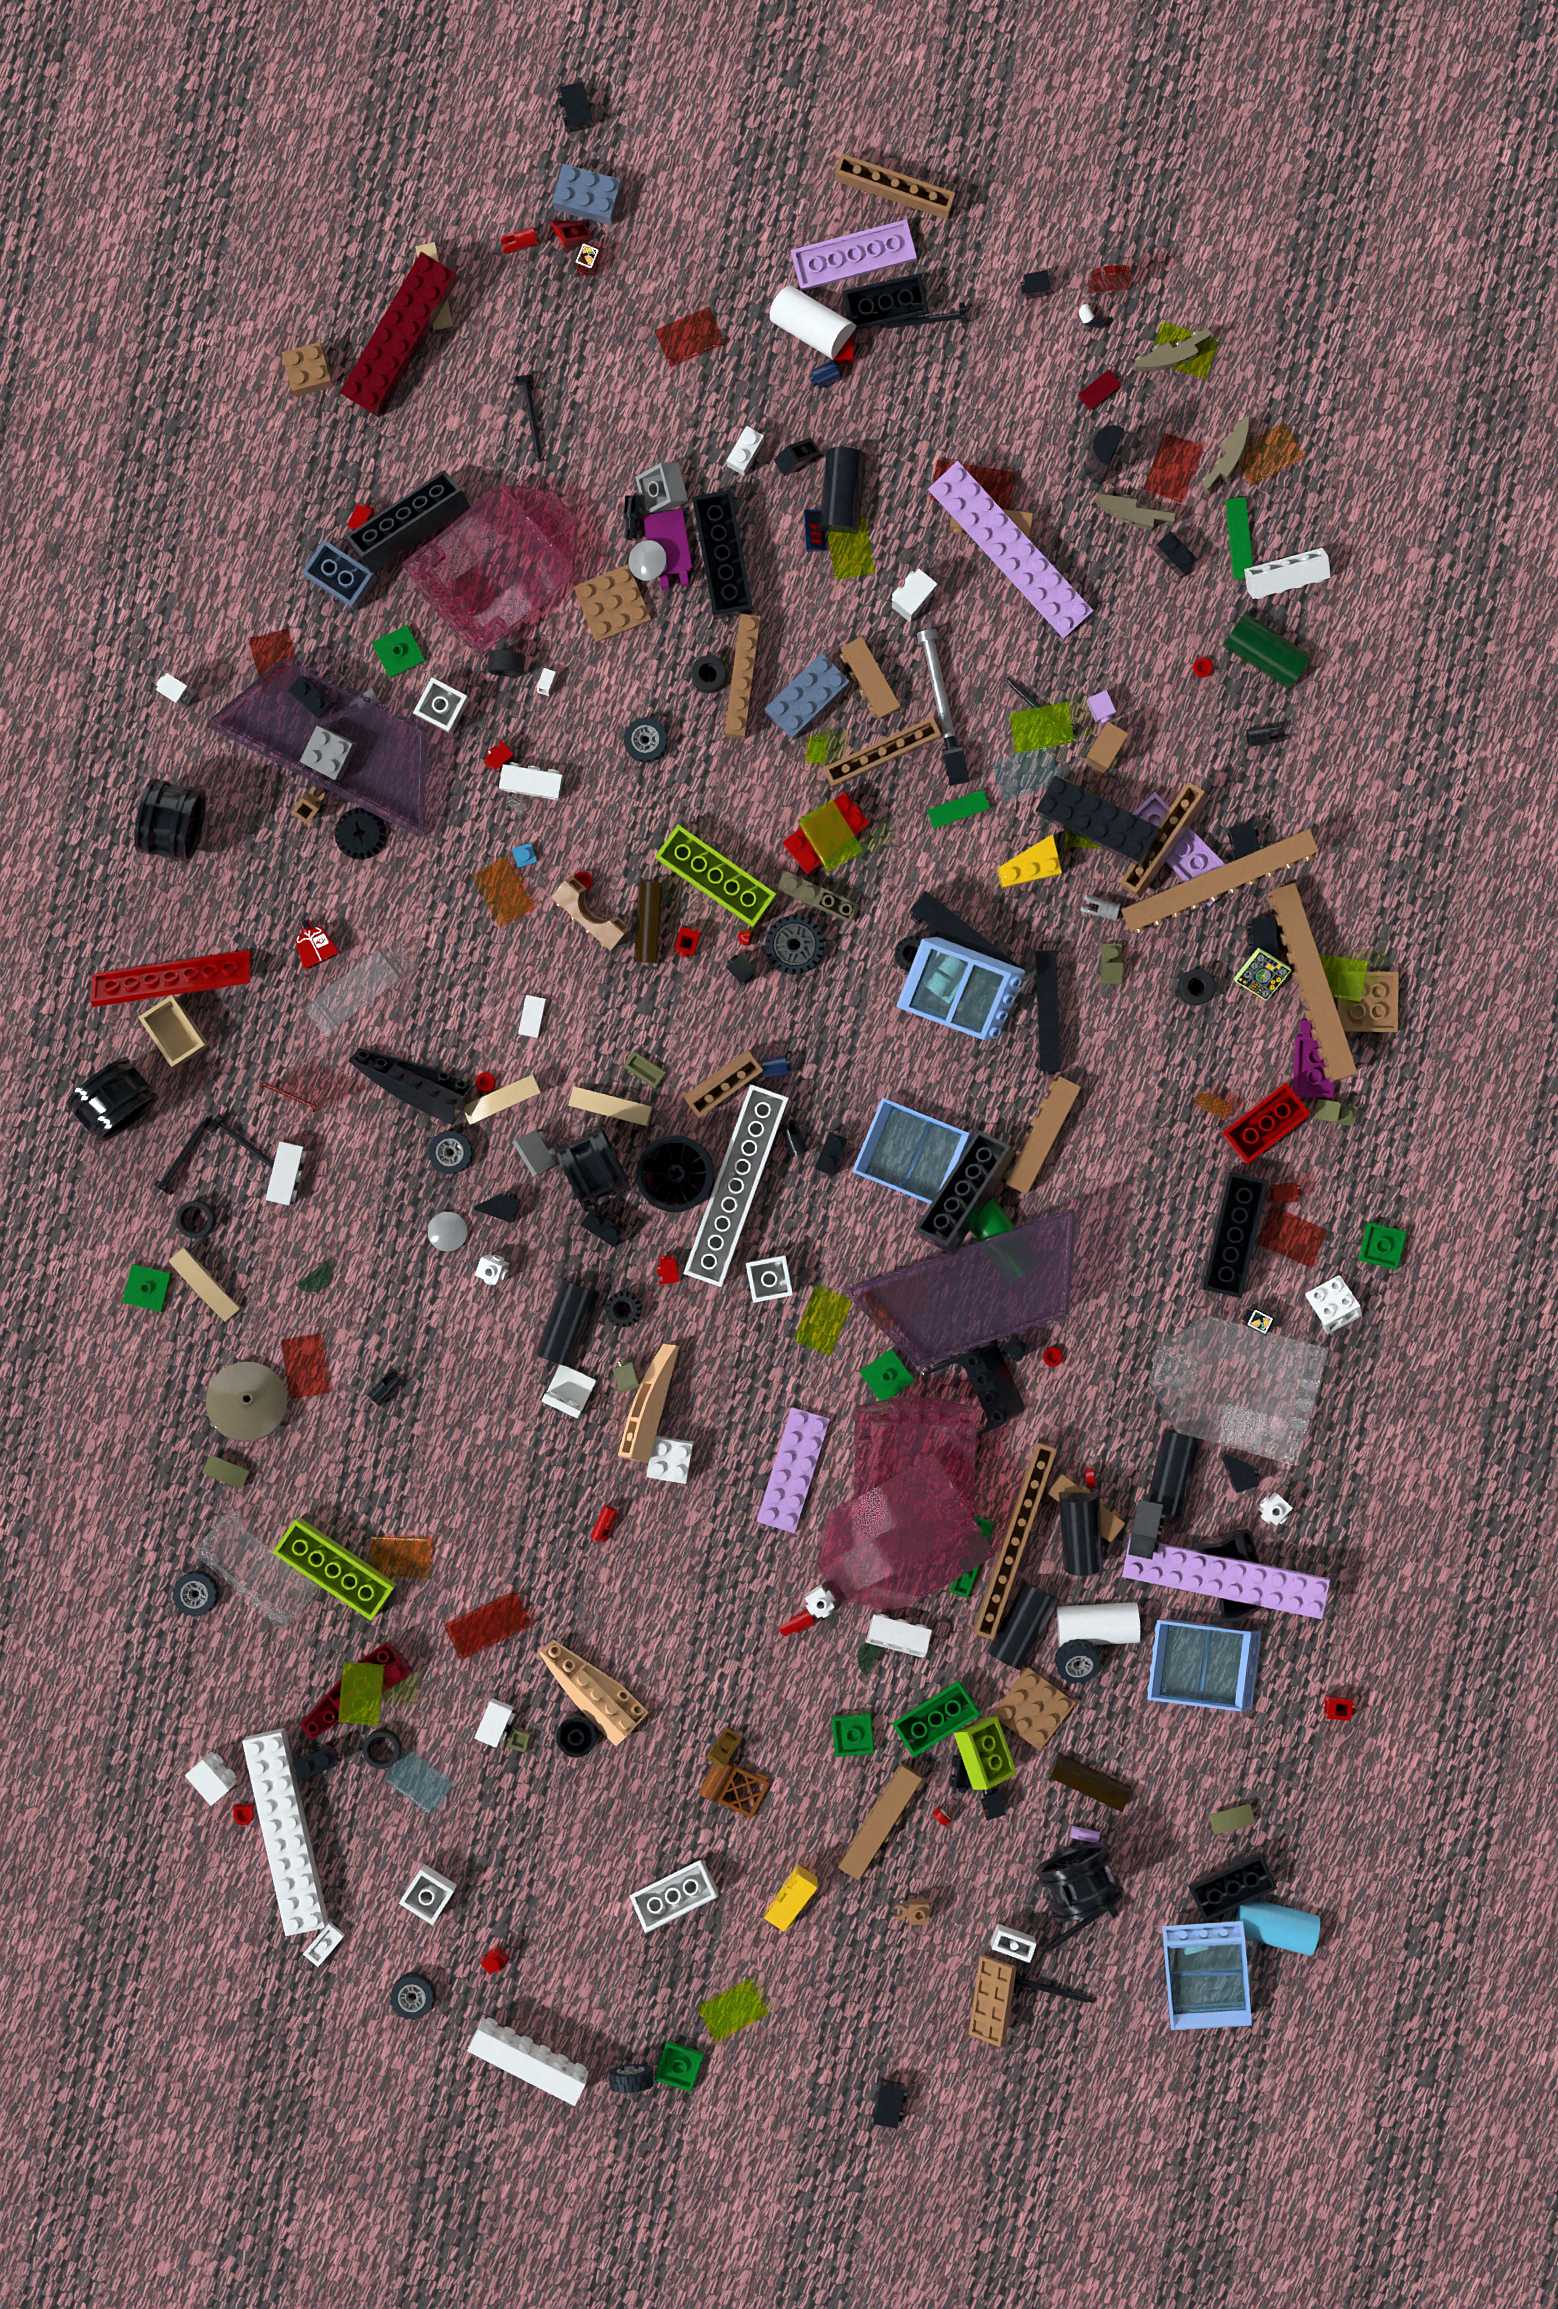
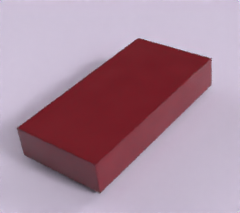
M1108 369L1081 391L1077 397L1091 411L1121 387V383Z

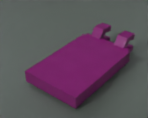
M678 509L644 515L647 540L660 544L666 553L667 569L658 576L662 591L670 590L667 575L679 573L681 587H688L687 572L692 570L683 510Z
M1300 1020V1033H1297L1294 1039L1292 1091L1297 1097L1333 1098L1334 1082L1331 1083L1330 1079H1327L1324 1074L1323 1068L1326 1066L1324 1060L1319 1058L1317 1052L1319 1045L1317 1040L1314 1041L1312 1037L1311 1021L1308 1022L1307 1020Z

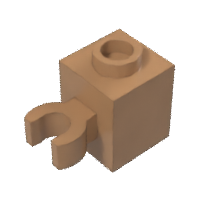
M316 785L312 786L309 794L304 792L291 811L294 816L305 824H308L322 804L319 801L326 794L323 791L321 795H316L314 793L317 788Z
M928 1898L908 1899V1906H904L901 1903L895 1904V1909L903 1911L901 1914L895 1915L896 1920H903L905 1917H909V1925H929Z

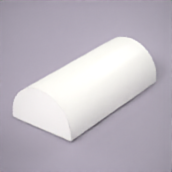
M793 286L783 288L774 299L770 309L771 322L831 359H834L856 329L854 323Z
M1137 1602L1057 1606L1059 1647L1070 1640L1076 1639L1092 1642L1093 1645L1140 1642V1619Z
M699 1860L630 1895V1898L645 1933H648L717 1898L718 1891L706 1865L702 1860Z

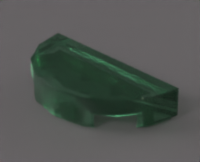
M328 1260L296 1286L302 1291L318 1292L324 1289L329 1284L332 1276V1269Z
M864 1642L859 1648L857 1662L860 1670L866 1676L884 1647Z

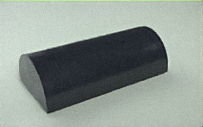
M921 273L842 291L846 318L856 325L854 331L929 314Z
M1119 425L1105 426L1096 433L1085 460V471L1090 480L1098 485L1101 484L1125 430L1124 427Z
M833 447L826 451L819 531L859 533L866 454L863 451L850 447Z
M563 1279L535 1354L551 1362L566 1367H573L600 1292Z
M1167 1429L1163 1430L1146 1499L1148 1502L1163 1505L1162 1513L1184 1517L1203 1438Z
M1059 1492L1063 1569L1067 1573L1077 1576L1098 1573L1103 1568L1100 1493Z
M1024 1581L987 1652L999 1661L1023 1671L1060 1599Z
M1257 1852L1187 1884L1204 1922L1278 1889L1261 1852Z

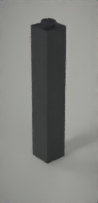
M1056 950L1035 951L1038 1072L1043 1071V1075H1055V1071H1060Z

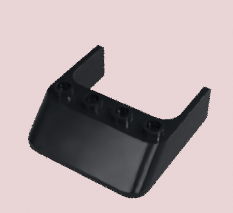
M985 1342L922 1371L925 1377L951 1364L962 1365L985 1412L987 1424L954 1439L955 1446L1002 1426L1024 1410V1403L998 1346L993 1342Z

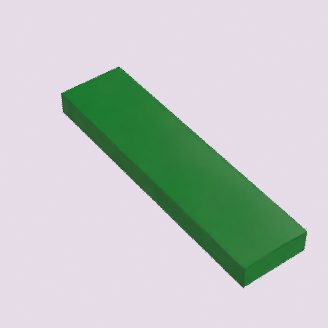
M1246 497L1226 499L1225 508L1233 580L1246 579L1244 569L1253 567Z
M975 1516L949 1591L950 1593L969 1598L994 1522Z

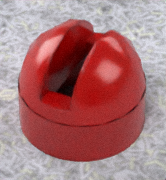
M740 931L738 941L745 946L751 945L753 931Z

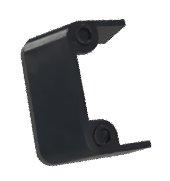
M1240 1529L1209 1537L1193 1545V1550L1204 1549L1206 1553L1260 1564L1252 1533L1248 1529ZM1221 1598L1219 1608L1222 1614L1213 1619L1212 1623L1242 1621L1264 1607Z

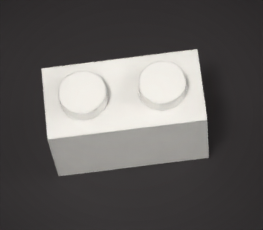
M746 426L727 459V467L745 476L764 443V435Z
M168 673L157 682L158 687L156 690L184 709L196 693Z
M492 1698L474 1738L493 1747H497L499 1742L503 1744L507 1735L504 1729L507 1724L511 1725L515 1716L512 1713L514 1707Z
M998 1923L991 1939L993 1950L1029 1963L1037 1945L1034 1936Z

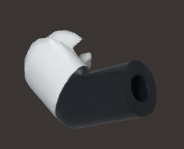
M1082 305L1079 310V316L1084 325L1103 329L1105 318L1095 317L1089 305Z

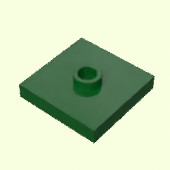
M408 625L372 642L390 679L425 662Z
M1367 1222L1357 1260L1398 1270L1407 1231Z
M132 1264L122 1303L162 1312L172 1273Z
M892 1348L859 1371L882 1404L915 1381Z
M871 1713L831 1716L835 1757L875 1754Z
M667 2040L654 2080L692 2093L704 2052Z

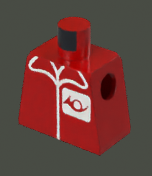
M309 919L298 924L303 934L297 936L295 941L304 969L309 970L341 954L323 927L313 928Z

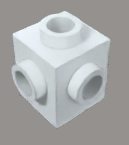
M485 1255L480 1259L475 1276L484 1279V1282L489 1285L499 1284L507 1279L510 1263L505 1262L504 1258L498 1255Z
M1274 1492L1270 1497L1267 1496L1261 1501V1507L1258 1510L1263 1513L1260 1517L1268 1524L1272 1522L1277 1525L1278 1523L1282 1524L1288 1518V1513L1292 1507Z
M822 1584L805 1594V1600L808 1603L806 1607L812 1616L815 1614L817 1618L821 1616L825 1618L833 1612L835 1598L830 1590L826 1592ZM822 1601L824 1604L819 1605L818 1602Z

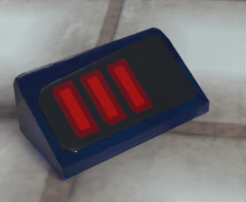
M804 510L806 552L826 551L825 531H819L821 510Z

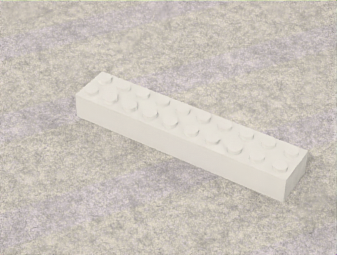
M750 1084L683 1274L722 1287L789 1098Z
M286 1728L247 1736L242 1743L285 1936L325 1928L329 1921L297 1777L292 1764L293 1759Z

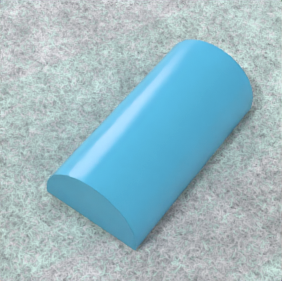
M1257 1899L1238 1907L1234 1922L1243 1921L1245 1939L1308 1956L1314 1953L1320 1932V1918L1318 1915Z

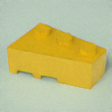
M1053 834L997 869L1001 889L1061 875L1062 871Z
M797 1864L764 1913V1919L783 1932L787 1927L791 1928L796 1920V1915L805 1908L807 1901L819 1886L818 1877Z

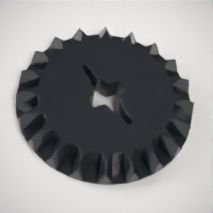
M352 808L339 817L338 822L335 824V842L338 848L350 858L357 860L371 858L382 849L386 841L385 824L381 817L370 809ZM357 823L359 828L365 831V834L362 835L363 843L358 836H355V833L358 832Z

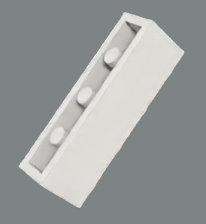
M1322 548L1244 569L1247 591L1252 599H1261L1266 595L1283 593L1291 588H1301L1306 584L1319 583L1324 579L1330 578L1328 555Z

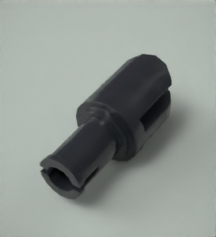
M625 495L623 519L626 521L624 537L626 540H637L638 523L643 520L644 495Z

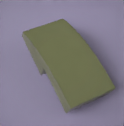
M210 1454L202 1473L242 1489L249 1470Z
M1250 1804L1209 1814L1214 1834L1232 1831L1256 1823Z

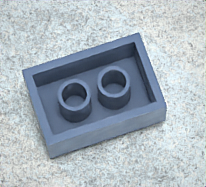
M563 164L552 201L554 210L612 226L622 191L621 179Z
M325 540L322 541L302 571V574L308 580L355 611L377 579L374 573L371 574L366 567Z

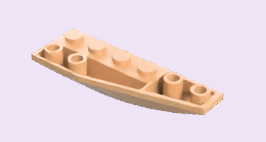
M663 1344L648 1368L634 1398L618 1453L620 1458L649 1463L679 1346Z
M552 1640L540 1651V1655L569 1697L615 1746L649 1713L620 1683L555 1640Z

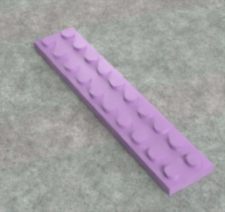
M958 461L928 489L1063 639L1093 611Z
M1131 1537L1129 1538L1122 1577L1319 1619L1323 1617L1330 1578L1159 1543L1158 1553L1153 1552L1151 1560L1128 1555Z

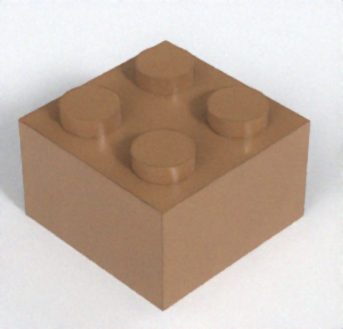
M320 342L281 352L291 390L296 397L334 387L325 350Z
M1107 721L1083 762L1103 774L1106 770L1111 771L1118 760V757H1116L1117 752L1121 754L1129 741L1126 739L1128 733Z

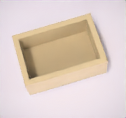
M170 995L138 1017L171 1067H179L210 1046L177 996Z

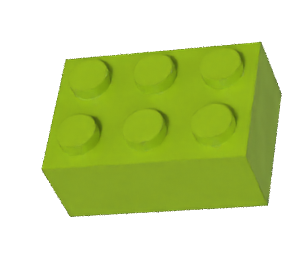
M983 1717L954 1732L973 1790H988L1017 1774L998 1717Z

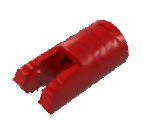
M533 227L500 237V243L503 244L502 251L505 254L538 245Z
M603 1505L590 1538L592 1541H607L619 1514L618 1510Z
M808 1609L790 1617V1621L780 1626L779 1633L783 1636H789V1634L795 1632L799 1634L807 1628L816 1625V1622Z

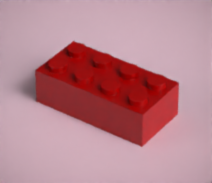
M843 792L783 841L782 845L808 876L868 827L870 822L847 794Z
M1285 1082L1277 1086L1219 1133L1244 1164H1249L1311 1113Z

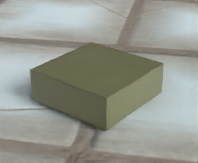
M513 1727L507 1748L526 1753L532 1733Z

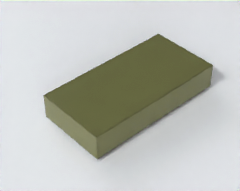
M633 1050L623 1065L624 1068L655 1089L667 1073L635 1050Z

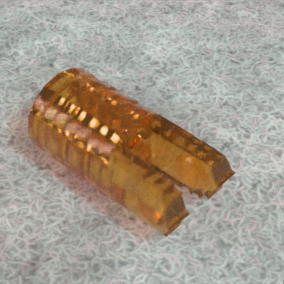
M1200 1092L1194 1098L1195 1105L1224 1120L1227 1118L1232 1107V1103Z

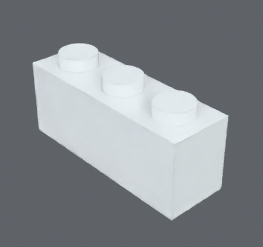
M509 762L508 765L503 764L499 789L501 791L560 801L564 777L559 774L560 771L548 769V772L540 771V768L536 766H528L527 769L521 768L518 763Z
M283 1141L279 1142L266 1200L290 1205L291 1201L295 1202L297 1190H294L296 1182H300L302 1174L299 1166L300 1162L304 1163L307 1153L303 1151L304 1146Z
M877 1614L873 1615L866 1643L924 1658L927 1653L932 1630L927 1629L925 1625L916 1624L915 1626L908 1624L903 1619L892 1620L887 1615Z

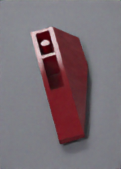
M385 1642L355 1662L299 1725L310 1741L407 1677L412 1671L411 1666L399 1650L390 1643Z

